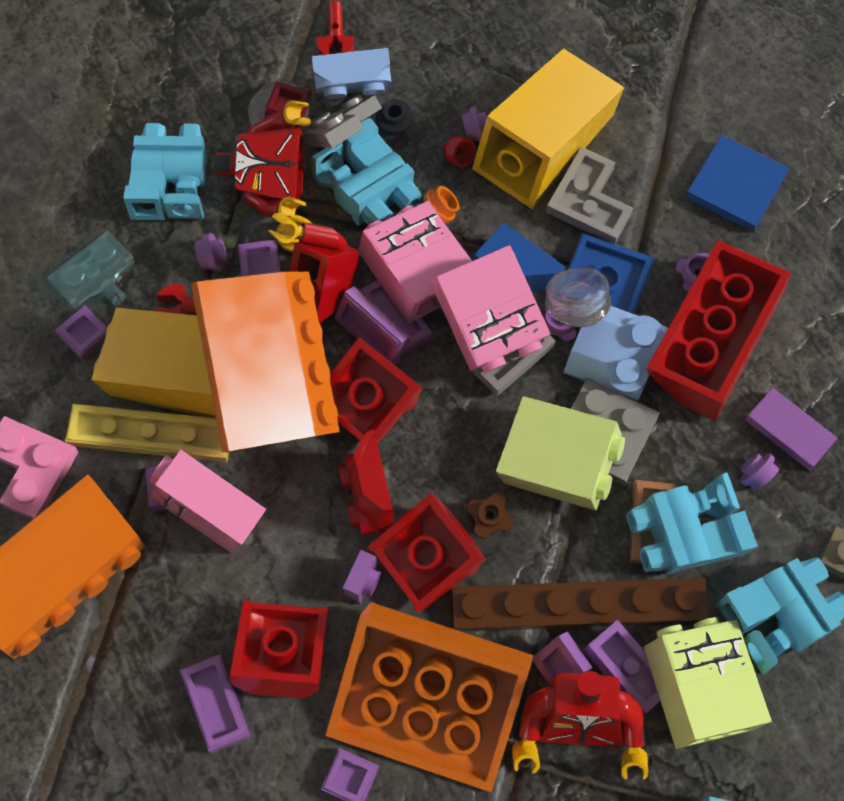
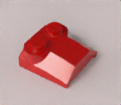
M360 337L330 373L334 404L338 411V423L359 441L362 440L366 431L374 429L378 444L400 417L415 407L419 394L424 389Z
M373 429L365 432L355 453L344 456L346 464L339 465L338 469L343 490L351 488L354 503L346 504L351 528L360 527L361 535L374 532L377 536H380L394 524L375 430Z
M432 493L367 546L410 599L417 613L430 606L462 579L475 574L480 564L486 560L478 545L452 512Z
M243 600L230 671L231 685L253 695L305 698L318 692L321 683V666L328 607L311 608L252 603L250 600Z

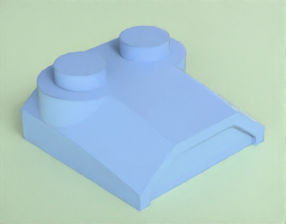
M388 48L312 56L316 92L324 94L325 99H342L347 97V94L358 92L367 96L384 93L385 87L392 83Z
M594 300L571 350L563 373L584 382L587 378L638 402L650 375L646 368L666 334L668 327L660 325L656 319L650 316H637Z

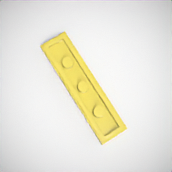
M72 404L65 442L72 446L160 456L168 455L170 457H175L181 449L194 459L219 462L228 461L229 452H222L216 418Z

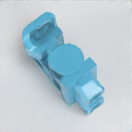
M370 117L361 122L362 130L334 148H325L311 157V171L316 183L322 187L334 190L337 203L348 214L352 215V220L358 227L365 222L370 225L375 221L380 220L383 222L392 218L393 212L389 207L395 203L401 209L411 205L416 207L421 204L422 196L413 183L414 170L408 163L405 164L401 156L392 151L380 137L378 126ZM333 152L332 156L326 162L321 164L323 159ZM343 158L357 172L356 174H352L349 167L344 165Z
M146 123L142 136L134 135L129 185H125L123 197L130 220H165L166 212L168 218L204 219L197 187L206 186L208 156L200 126L198 124H183L180 126L179 136H167L165 126L160 123ZM169 183H173L176 186L177 193H168ZM139 203H154L155 207L143 209L139 206Z
M728 473L719 475L696 493H691L688 486H680L668 491L652 494L643 504L631 509L626 514L629 528L633 534L651 530L655 544L639 550V557L645 572L665 570L666 575L681 570L744 556L758 547L745 511L734 513L740 509ZM698 516H708L719 520L701 525Z
M818 557L803 562L796 558L756 581L727 593L716 604L726 622L738 621L742 635L773 617H776L778 620V629L772 631L768 636L764 637L760 631L754 630L743 638L749 655L762 675L777 665V656L787 649L792 648L797 654L841 625L840 621L844 618V594L838 591L826 599L823 597L816 585L826 580L829 575L828 570Z

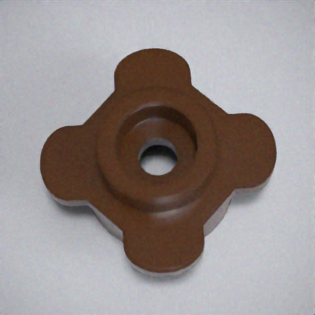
M492 493L488 499L482 501L474 499L468 503L467 513L473 517L474 533L477 537L486 539L490 535L498 534L501 531L507 532L513 527L514 519L507 514L504 506L506 498L501 493ZM488 512H492L494 514V517L492 519H488L486 517V514Z

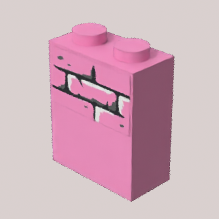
M429 201L416 207L412 205L407 206L396 216L382 222L379 220L368 225L362 232L358 251L408 324L441 308L431 285L437 276L472 262Z
M511 245L441 274L431 283L470 372L482 367L484 374L507 364L504 359L505 356L518 351L520 357L529 355L543 348L540 341L550 335V331Z
M181 449L174 459L166 455L149 480V483L154 486L149 497L230 553L244 543L266 511V508Z

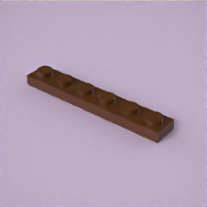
M705 578L452 587L453 626L455 630L461 632L609 627L616 620L623 626L695 624L709 618Z

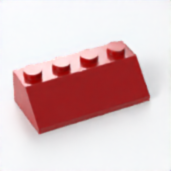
M717 240L650 360L646 371L679 405L716 422L781 301L791 272Z

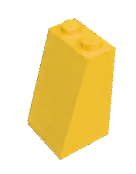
M563 48L487 116L472 169L533 210L570 167L580 148H586L614 115L624 87Z
M116 308L112 321L107 327L106 338L100 356L94 364V373L91 380L111 397L195 416L216 418L197 315Z

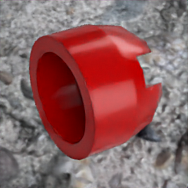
M461 135L451 136L447 144L443 146L444 158L450 164L459 168H465L470 165L476 154L474 141Z

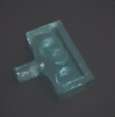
M107 230L50 274L47 279L73 309L89 297L101 292L114 306L120 305L117 297L123 302L126 299V294L114 282L118 275L135 261L131 253Z

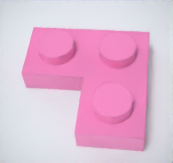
M4 416L0 422V461L18 470L4 492L0 504L4 508L31 520L36 518L48 508L78 454L76 447Z

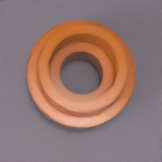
M439 186L437 189H429L424 194V202L429 201L444 223H450L455 219L456 212L460 206L456 196L448 188Z

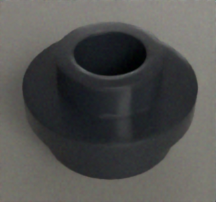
M392 99L385 101L381 104L382 109L376 112L378 127L390 136L404 134L413 123V111L402 100ZM391 114H399L400 116H399V117H396V118H392V117H390L389 115H391Z

